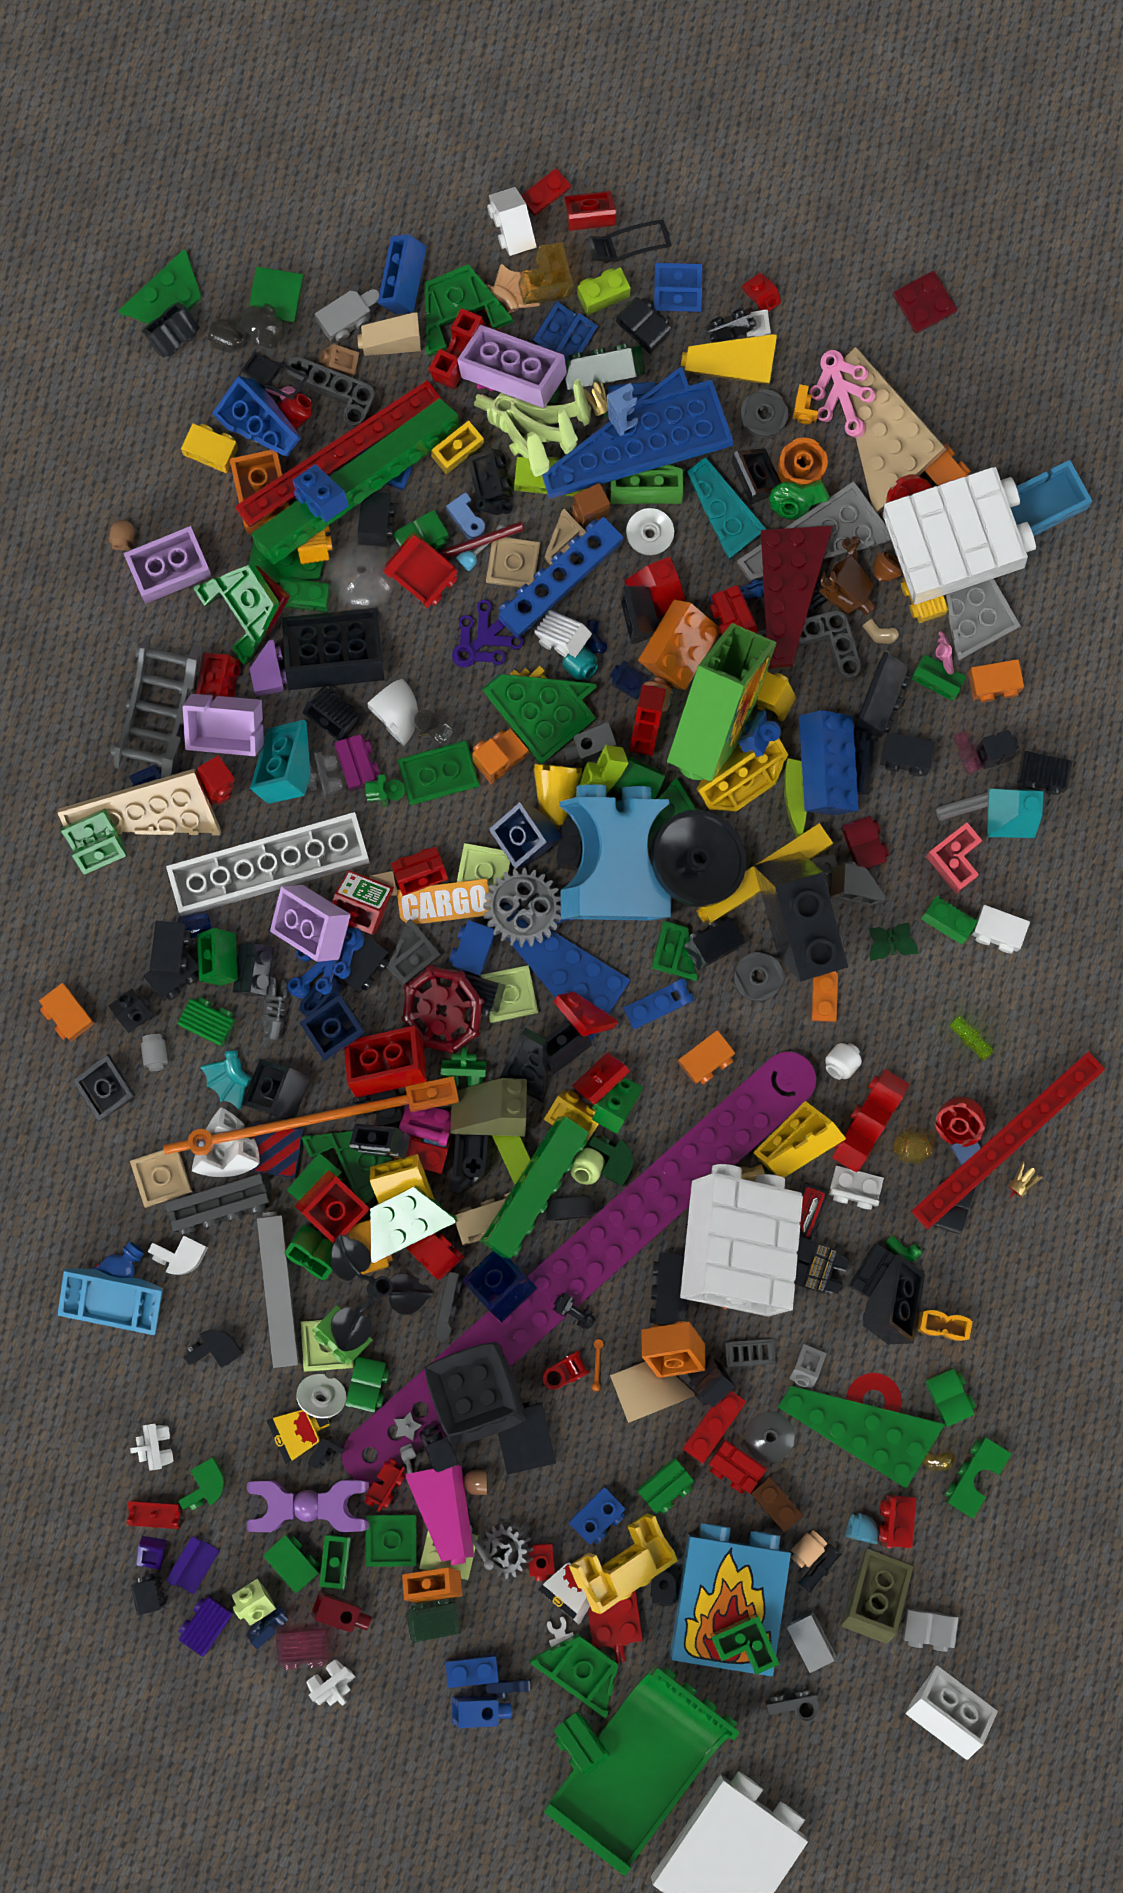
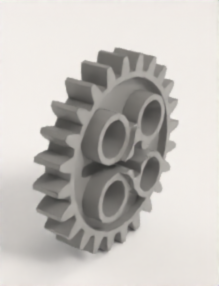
M526 868L523 869L522 874H518L517 870L513 869L511 877L507 872H504V880L497 877L495 879L497 886L490 884L489 891L491 893L485 894V899L489 902H485L483 908L489 911L484 913V918H491L487 926L496 927L493 932L494 935L502 933V942L508 937L510 938L511 946L517 940L520 947H523L524 941H528L532 947L534 939L541 944L543 942L542 935L550 938L551 932L549 929L556 931L558 926L555 922L561 921V916L557 914L561 913V906L557 905L561 903V897H555L558 893V888L550 889L553 883L552 880L544 882L545 874L537 878L536 870H533L531 875H527ZM525 887L530 893L528 895H521L517 889ZM535 894H539V897L528 904L527 910H520L512 921H507L508 918L517 913L519 905L521 907L525 906ZM501 903H509L512 909L504 911L499 905ZM541 904L545 906L546 911L543 913L537 912L534 906ZM524 920L529 926L527 928H520L516 922Z

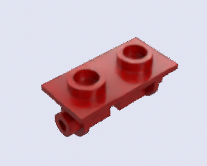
M389 1458L388 1462H384L377 1475L379 1479L384 1481L383 1485L374 1481L365 1494L366 1499L364 1502L371 1507L376 1503L378 1505V1512L382 1507L385 1509L388 1507L393 1498V1495L390 1494L395 1485L399 1487L406 1476V1473L403 1472L405 1466L402 1465L400 1469L397 1468L398 1462Z

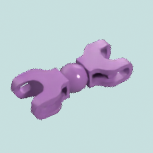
M276 1480L248 1482V1493L262 1495L267 1500L268 1510L262 1518L250 1519L247 1522V1530L249 1532H272L281 1528L288 1519L296 1518L304 1522H311L317 1518L325 1519L340 1532L369 1529L368 1519L353 1516L348 1511L347 1503L353 1494L368 1491L369 1482L366 1480H343L333 1485L330 1491L316 1493L313 1490H303L299 1493L289 1492Z

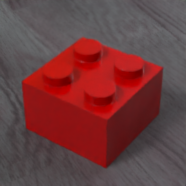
M330 1170L295 1205L333 1244L339 1235L345 1236L370 1210Z

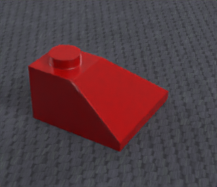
M670 557L647 565L625 580L626 586L650 587L657 618L665 616L674 600L686 602L678 574Z

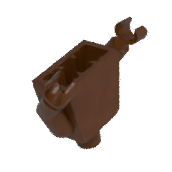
M854 536L851 539L854 544L847 537L842 541L843 548L847 550L846 558L834 566L828 577H826L825 572L823 573L821 579L822 587L819 592L845 614H849L859 608L864 615H868L876 606L868 598L874 586L858 563L856 548L860 545L859 537Z

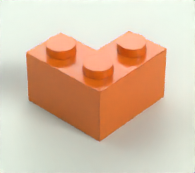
M510 728L506 732L501 730L493 739L491 738L487 742L485 740L480 741L473 748L474 752L472 753L473 763L490 784H493L527 757L529 750Z

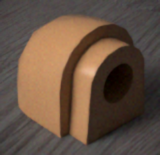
M126 520L114 522L109 535L112 549L131 550V545H134L135 541L133 525Z
M473 1469L466 1472L463 1476L465 1491L472 1495H487V1469Z

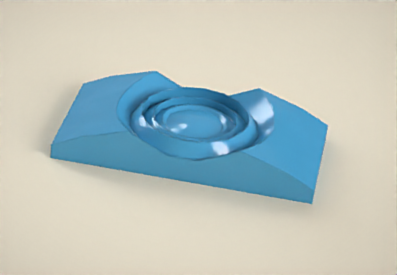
M65 1268L57 1316L155 1335L163 1288L139 1278L113 1277L95 1269Z

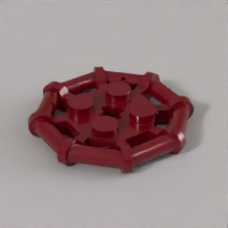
M432 964L428 965L427 969L411 982H406L404 985L405 998L401 1019L405 1021L408 1027H416L423 1039L424 1048L446 1051L452 1055V1053H458V1050L474 1037L480 1036L481 1012L484 999L478 995L466 978L464 971L439 968ZM440 978L453 980L452 985H444L441 983ZM430 979L432 987L427 991L420 988ZM460 986H461V988L464 990V992L466 993V995L468 996V998H469L470 1000H468V1001L466 1000V998L464 997V995H463V994L461 993V991L459 990V987H460ZM416 996L420 998V1002L417 1004L418 1011L413 1012L414 997ZM439 1004L447 1006V1015L441 1014ZM468 1007H472L471 1022L467 1020L466 1016ZM421 1018L428 1028L426 1033H424L415 1019ZM463 1027L466 1032L456 1038L454 1032ZM435 1034L446 1035L447 1042L432 1038Z

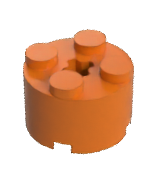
M803 437L793 440L783 448L779 458L777 472L781 483L790 481L800 485H807L817 480H822L828 464L827 454L819 443L813 439ZM799 463H804L805 468L800 467Z

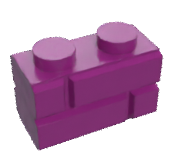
M362 734L334 743L350 792L365 788V782L377 781L376 777L380 773L376 762L371 763L368 754L373 752L368 739L363 740Z

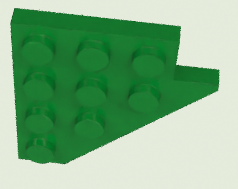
M498 674L481 688L539 764H543L569 742L573 736L577 735L596 719L582 700L597 687L594 683Z

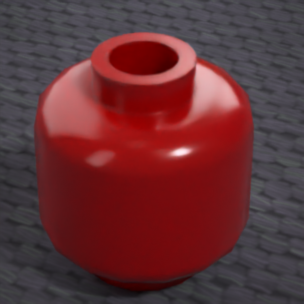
M296 394L293 400L285 397L278 404V407L294 429L301 427L312 415L311 402L303 394Z

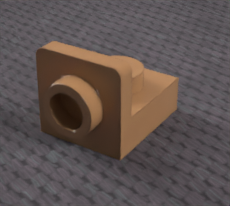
M332 344L321 352L319 362L321 366L352 377L355 375L359 352Z

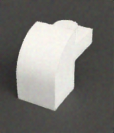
M183 1236L175 1253L152 1243L148 1252L153 1254L152 1260L162 1265H165L166 1262L170 1263L166 1270L167 1273L184 1275L192 1272L199 1266L208 1247Z

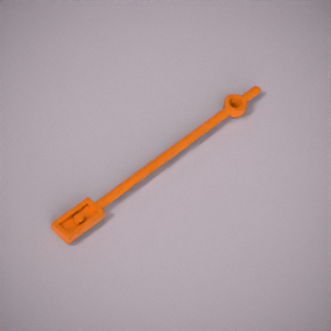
M454 1076L405 1087L407 1095L211 1135L205 1129H197L189 1135L188 1140L163 1145L164 1153L166 1155L191 1150L194 1154L202 1156L208 1154L213 1149L214 1144L407 1104H409L410 1112L458 1103L459 1099ZM201 1141L206 1142L202 1147L197 1146Z

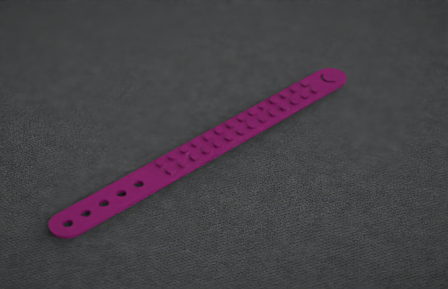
M782 1052L770 1058L432 1362L476 1345L498 1342L503 1348V1354L511 1367L565 1318L553 1311L554 1302L558 1295L561 1296L562 1292L570 1295L575 1299L573 1305L579 1306L690 1206L693 1180L711 1174L713 1165L727 1164L734 1166L788 1118L804 1101L809 1099L816 1085V1074L811 1063L804 1056L794 1052ZM773 1071L777 1072L776 1084L778 1088L784 1092L794 1091V1096H783L775 1091L771 1082ZM425 1369L357 1428L345 1441L342 1462L348 1474L355 1480H366L369 1484H372L374 1481L377 1483L383 1481L377 1475L384 1462H388L389 1458L398 1462L396 1467H400L404 1463L400 1449L411 1443L416 1452L423 1446L419 1436L423 1427L431 1423H440L428 1388ZM417 1402H424L428 1406V1414L423 1418L416 1417L413 1413V1406ZM410 1411L413 1420L422 1424L414 1432L413 1441L406 1436H402L399 1440H392L387 1434L388 1428L396 1424L394 1419L405 1418ZM367 1447H373L378 1452V1458L373 1463H367L362 1458V1452Z

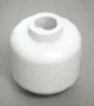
M851 1043L835 1045L825 1059L827 1072L839 1080L850 1078L862 1062L859 1049Z

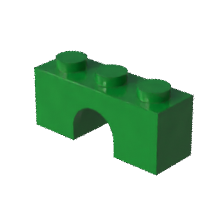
M982 1437L981 1441L976 1439L969 1451L972 1453V1456L968 1462H962L957 1471V1474L960 1475L955 1484L951 1482L944 1493L947 1497L946 1503L973 1519L986 1499L984 1495L975 1489L974 1478L976 1474L981 1470H989L995 1475H1000L1011 1456L1010 1452L985 1437Z

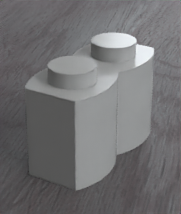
M906 1608L903 1640L908 1641V1646L923 1648V1644L933 1645V1650L948 1652V1648H955L958 1617L956 1615Z

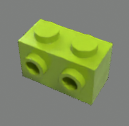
M621 267L616 270L611 268L595 279L587 278L583 280L577 287V296L588 316L630 298L631 288Z

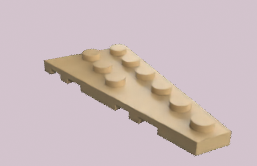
M196 769L62 807L58 810L63 826L105 808L118 834H122V832H135V834L173 835L174 833H189V835L212 833V835H221L220 826Z

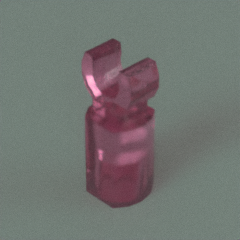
M962 731L954 735L952 739L959 750L958 756L967 774L970 775L983 768L974 747L969 745L965 733Z

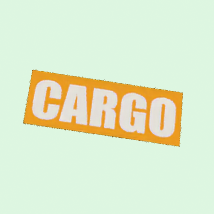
M487 879L433 885L402 896L401 891L397 890L400 918L405 923L409 919L414 924L479 917L484 916V913L489 911L483 908L484 903L489 902L485 899V894L489 893Z

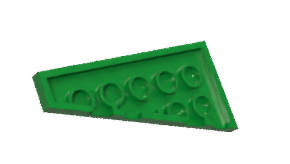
M790 1386L778 1406L779 1409L905 1489L945 1425Z

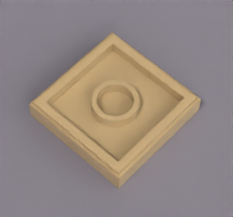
M508 537L492 542L486 583L521 588L525 583L530 585L535 580L534 575L536 574L540 542Z
M164 1150L130 1161L145 1208L192 1193L180 1152L165 1155Z

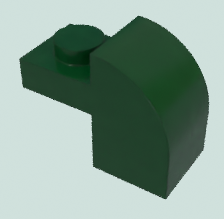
M602 1135L598 1138L593 1136L588 1146L609 1157L601 1176L622 1187L633 1165L631 1150L622 1140H619L616 1147L611 1146L613 1142Z

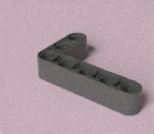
M831 611L807 618L798 647L827 640L839 678L845 682L855 680L860 672L861 663L845 614L840 611ZM838 620L841 627L838 629L832 628L829 621ZM814 626L817 628L818 634L811 635L807 632L806 628ZM766 630L757 632L766 638ZM836 643H845L848 646V650H838ZM843 666H853L855 673L847 674L844 672Z

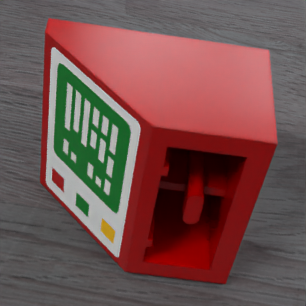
M348 870L334 895L332 903L351 914L349 926L369 934H375L378 932L394 887Z

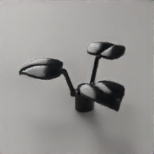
M339 1235L331 1249L333 1271L344 1281H350L356 1275L360 1279L369 1281L367 1293L370 1296L369 1300L357 1313L351 1308H343L332 1317L331 1332L338 1349L346 1352L357 1349L369 1338L372 1323L369 1318L361 1316V1314L376 1299H381L388 1295L390 1296V1306L394 1311L401 1315H410L419 1310L433 1295V1292L426 1284L422 1285L419 1283V1279L408 1274H397L390 1279L385 1276L375 1279L372 1275H363L361 1272L366 1271L371 1264V1255L368 1248L357 1240Z

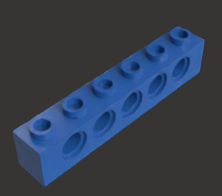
M604 516L599 521L594 519L586 527L587 532L582 537L577 535L568 544L570 548L566 552L560 551L551 560L553 564L547 569L541 568L534 575L535 580L530 585L525 583L516 592L518 596L512 602L508 599L500 606L498 619L517 639L528 631L622 543L623 536ZM592 539L597 540L600 543V547L592 549L588 546L587 542ZM577 555L582 558L583 562L575 565L570 561V558ZM562 572L566 578L562 581H557L553 578V573ZM537 588H545L548 591V595L539 597L536 595L535 590ZM520 604H527L531 610L528 613H521L517 607Z

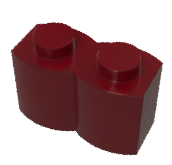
M867 816L841 827L856 866L870 869L887 862L886 857L889 856L886 844L884 842L881 843L878 838V834L881 831L877 820H872L871 816Z

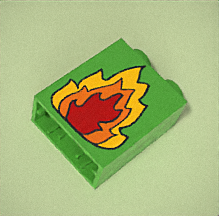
M731 623L698 665L667 759L668 763L679 767L683 775L694 780L706 779L712 781L736 749L740 736L745 735V726L750 721L777 642Z

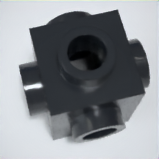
M133 989L121 994L117 1000L108 1005L128 1033L144 1024L152 1016L147 1008L151 1004L142 993L138 996Z

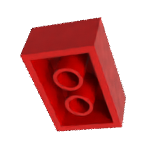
M415 1026L357 1038L344 1047L347 1085L356 1098L427 1082L423 1039Z

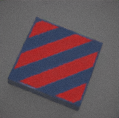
M254 1122V1126L265 1124ZM291 1128L253 1136L252 1139L257 1144L260 1160L259 1164L249 1172L296 1178L303 1129Z

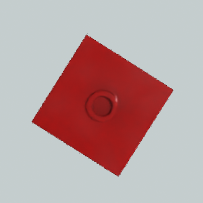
M607 1052L572 1086L592 1104H596L630 1070L625 1064Z

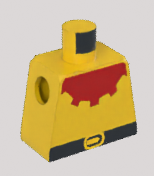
M303 1410L266 1420L285 1464L292 1462L319 1443L321 1439L317 1431L330 1426L328 1418H311Z

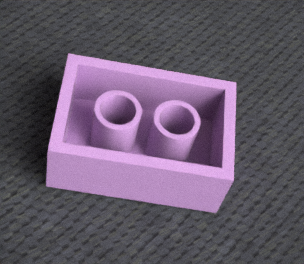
M191 526L124 553L145 604L212 577Z
M304 885L281 886L270 932L317 962L339 960L351 914Z

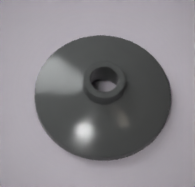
M775 1412L758 1414L749 1422L746 1428V1446L750 1453L761 1461H779L790 1453L794 1445L795 1434L793 1427L781 1414ZM767 1433H774L775 1439L773 1442L766 1440Z

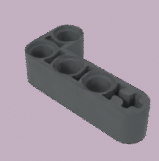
M294 357L289 360L288 366L296 370L302 368V373L309 376L304 383V388L347 404L343 414L347 429L352 430L369 418L375 404L374 391L370 385L301 357ZM287 369L291 382L300 385L304 377ZM319 376L326 378L325 382L320 384L314 382V380ZM340 385L348 387L345 392H338L336 390ZM361 394H368L370 396L366 401L358 399ZM352 415L361 417L358 422L349 421Z

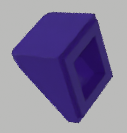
M142 1536L138 1547L136 1566L161 1570L167 1540Z

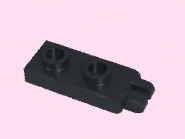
M856 730L854 733L858 795H868L874 752V740L871 739L872 733L870 730Z

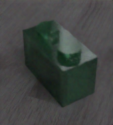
M450 1598L436 1600V1605L426 1607L425 1603L411 1605V1610L406 1611L411 1643L461 1634L462 1630L456 1601L451 1602Z

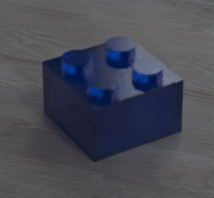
M494 1251L462 1280L501 1323L537 1289L535 1284L511 1258H503Z

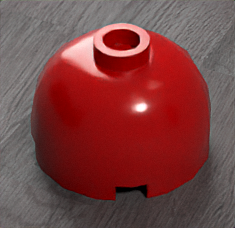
M968 1097L949 1099L942 1105L936 1117V1130L940 1137L952 1145L954 1143L962 1144L961 1147L976 1144L981 1139L986 1126V1116L982 1107L975 1100Z

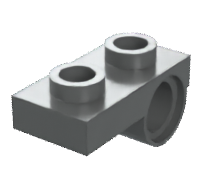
M809 1689L796 1691L795 1696L785 1698V1694L771 1696L770 1701L765 1702L768 1715L794 1710L795 1715L801 1721L811 1722L818 1714L817 1695L810 1693ZM805 1702L812 1705L810 1714L801 1715L799 1713L800 1705Z

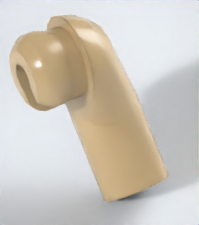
M872 619L862 626L877 644H891L899 636L895 628L881 629Z

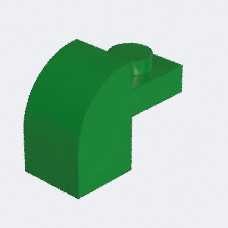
M212 1457L190 1470L200 1488L178 1501L183 1510L188 1507L191 1511L204 1504L203 1498H206L211 1506L222 1496L225 1488L224 1473L216 1458Z

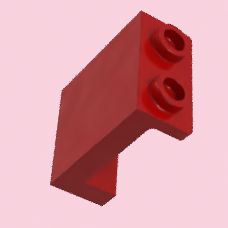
M414 531L382 567L383 573L389 578L395 579L418 598L426 608L431 604L435 606L442 598L441 592L446 586L450 588L458 579L456 575L458 573L457 567Z

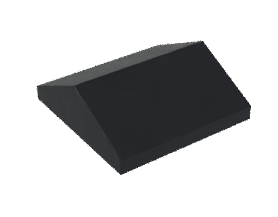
M110 1054L104 1056L73 1080L98 1122L125 1106L135 1096ZM82 1080H83V1082L85 1083L86 1087H87L88 1090L90 1091L91 1095L93 1096V1098L95 1099L96 1103L98 1104V1106L100 1107V1109L102 1110L103 1113H101V1112L99 1111L98 1107L96 1106V1104H95L94 1101L92 1100L91 1096H90L89 1093L87 1092L86 1088H85L84 1085L82 1084V1082H81Z

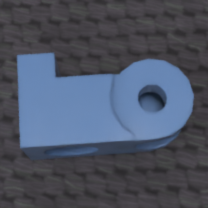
M465 492L446 506V511L466 538L471 540L484 535L485 524L481 518L475 517L470 510L471 499Z

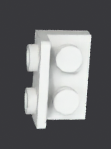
M835 1166L828 1195L834 1196V1201L847 1204L848 1200L858 1202L857 1207L871 1210L872 1206H879L880 1201L878 1200L884 1178L859 1171L856 1173L851 1169Z

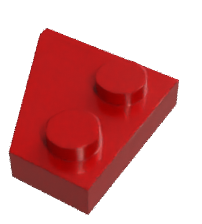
M575 992L557 995L553 1001L582 1036L612 1030L618 1023L615 1018Z

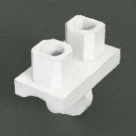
M155 1424L143 1425L144 1438L143 1436L136 1437L137 1447L130 1448L131 1453L138 1452L139 1462L147 1461L148 1459L149 1470L162 1469V1466L174 1461L172 1450L159 1451L158 1441L170 1439L169 1427L156 1426Z
M335 1659L326 1667L331 1675L330 1679L324 1682L317 1674L307 1681L311 1691L309 1697L318 1705H321L324 1701H327L330 1706L336 1701L342 1706L347 1703L344 1695L351 1691L347 1683L353 1680L355 1675L350 1669L344 1667Z

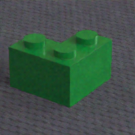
M757 1614L710 1634L721 1661L745 1651L756 1675L780 1665Z

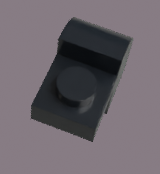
M208 1330L199 1334L204 1343L201 1345L200 1342H197L186 1349L188 1354L184 1356V1359L188 1365H192L211 1352L219 1366L223 1368L244 1353L234 1338L226 1332Z

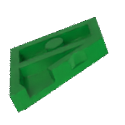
M663 921L650 969L697 981V973H695L693 961L684 947L690 940L687 927Z

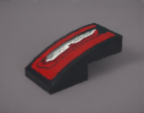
M805 1182L801 1192L803 1200L801 1222H799V1236L811 1240L829 1191Z

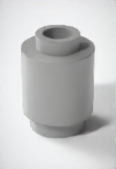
M162 1034L143 1036L141 1051L144 1067L149 1068V1071L163 1070L164 1065L168 1064L166 1043L162 1039Z

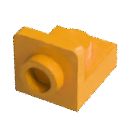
M799 384L793 418L797 419L801 424L816 423L818 411L809 409L812 395L807 394L809 386Z

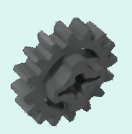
M509 1522L492 1526V1530L485 1533L488 1538L482 1540V1543L486 1545V1548L483 1549L484 1553L494 1563V1567L490 1571L497 1570V1577L505 1575L506 1579L517 1577L523 1574L522 1571L529 1569L527 1563L533 1560L528 1555L529 1552L533 1551V1548L527 1545L531 1539L524 1538V1529L517 1531L518 1525L516 1523L510 1525Z

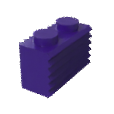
M210 1595L206 1600L201 1598L193 1609L196 1615L191 1621L186 1619L178 1631L182 1634L178 1640L202 1657L207 1654L234 1614L233 1611Z

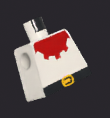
M566 1563L538 1590L577 1624H580L590 1604L584 1590L578 1588L569 1567L571 1564Z

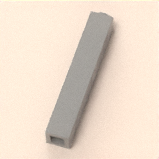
M277 1212L262 1213L263 1218H257L273 1368L300 1365L289 1263L287 1256L284 1254L287 1249L284 1217L282 1215L278 1216Z

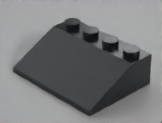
M377 608L282 617L285 673L288 690L385 680Z

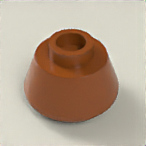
M887 551L878 552L873 564V574L879 581L890 582L903 575L897 557Z

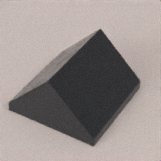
M766 449L739 450L734 452L731 463L750 505L769 498L772 489L781 482Z
M623 587L620 601L631 644H636L653 636L659 626L650 587Z

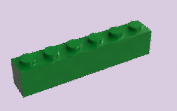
M566 1116L557 1117L479 1242L503 1258L516 1256L522 1247L521 1241L524 1236L529 1235L535 1226L534 1220L537 1215L542 1214L547 1208V1199L551 1193L554 1194L560 1187L562 1175L564 1172L567 1173L573 1166L574 1160L572 1159L577 1152H580L587 1143L586 1137L589 1132Z

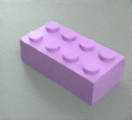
M483 325L479 326L457 359L461 378L545 408L567 374L563 354Z

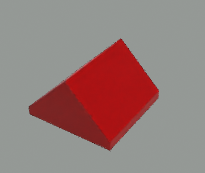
M611 191L564 196L569 231L615 226L616 208Z

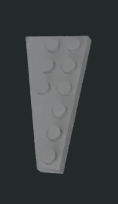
M854 481L831 496L828 501L822 502L786 527L833 526L823 561L846 555L847 550L843 548L842 541L847 537L852 544L854 543L851 539L854 536L859 537L860 545L856 548V552L892 542L887 526ZM761 545L737 560V565L750 582L755 579H763Z
M994 578L944 595L949 609L947 614L957 662L1021 627Z

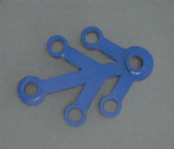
M354 927L346 930L341 954H343L341 962L337 963V960L320 961L302 977L292 978L288 983L290 994L299 999L307 996L310 991L309 983L323 970V978H320L315 985L316 990L323 995L330 993L332 990L334 974L341 979L347 978L351 971L350 963L353 952L359 950L364 943V936L361 930ZM297 949L296 956L303 962L314 960L306 954L302 956L303 952Z

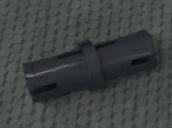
M829 1543L825 1551L812 1564V1567L798 1583L811 1593L822 1577H827L829 1574L828 1570L842 1554Z

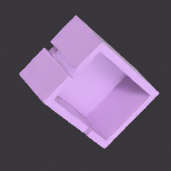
M191 694L183 704L185 750L256 756L264 745L263 724H260L263 720L262 700L217 696L213 700L212 695Z

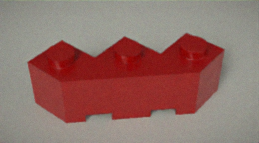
M886 1069L883 1070L879 1077L875 1075L868 1086L871 1091L862 1106L857 1104L850 1116L853 1118V1121L844 1134L846 1139L834 1146L836 1150L832 1158L857 1173L868 1158L875 1142L885 1129L892 1113L903 1099L910 1084Z

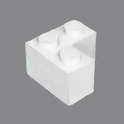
M516 187L489 195L491 204H488L487 208L491 219L493 218L495 226L500 227L501 234L498 235V240L501 248H506L510 256L536 248L527 206Z

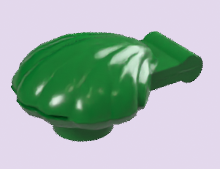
M817 480L807 485L784 481L772 489L769 497L770 508L777 516L786 520L799 519L808 513L812 505L826 502L830 499L822 480Z

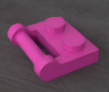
M407 1104L399 1129L409 1135L439 1142V1145L446 1147L451 1132V1112L435 1107L410 1112L409 1104Z

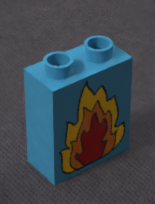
M701 1523L699 1536L691 1534L687 1536L670 1657L673 1661L754 1673L745 1651L721 1661L710 1634L757 1614L776 1655L791 1553L785 1549H779L780 1535L751 1531L749 1544L729 1541L730 1527ZM774 1667L760 1673V1675L773 1677Z

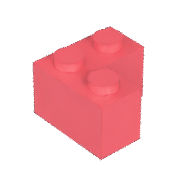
M967 822L925 856L955 894L965 888L979 875L965 856L974 850L982 840Z

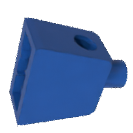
M452 1696V1723L458 1728L498 1726V1719H511V1703H498V1699L493 1698V1696ZM487 1707V1713L485 1715H481L482 1710Z

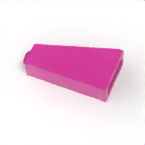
M453 1466L439 1473L435 1472L434 1469L406 1474V1480L441 1561H451V1565L466 1563V1558L474 1557L462 1467Z

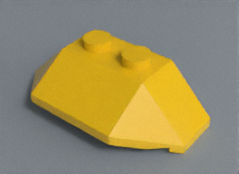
M779 738L775 741H770L764 755L756 757L754 751L743 752L739 746L733 751L712 781L706 779L700 781L697 791L708 809L736 812L776 784L788 753Z

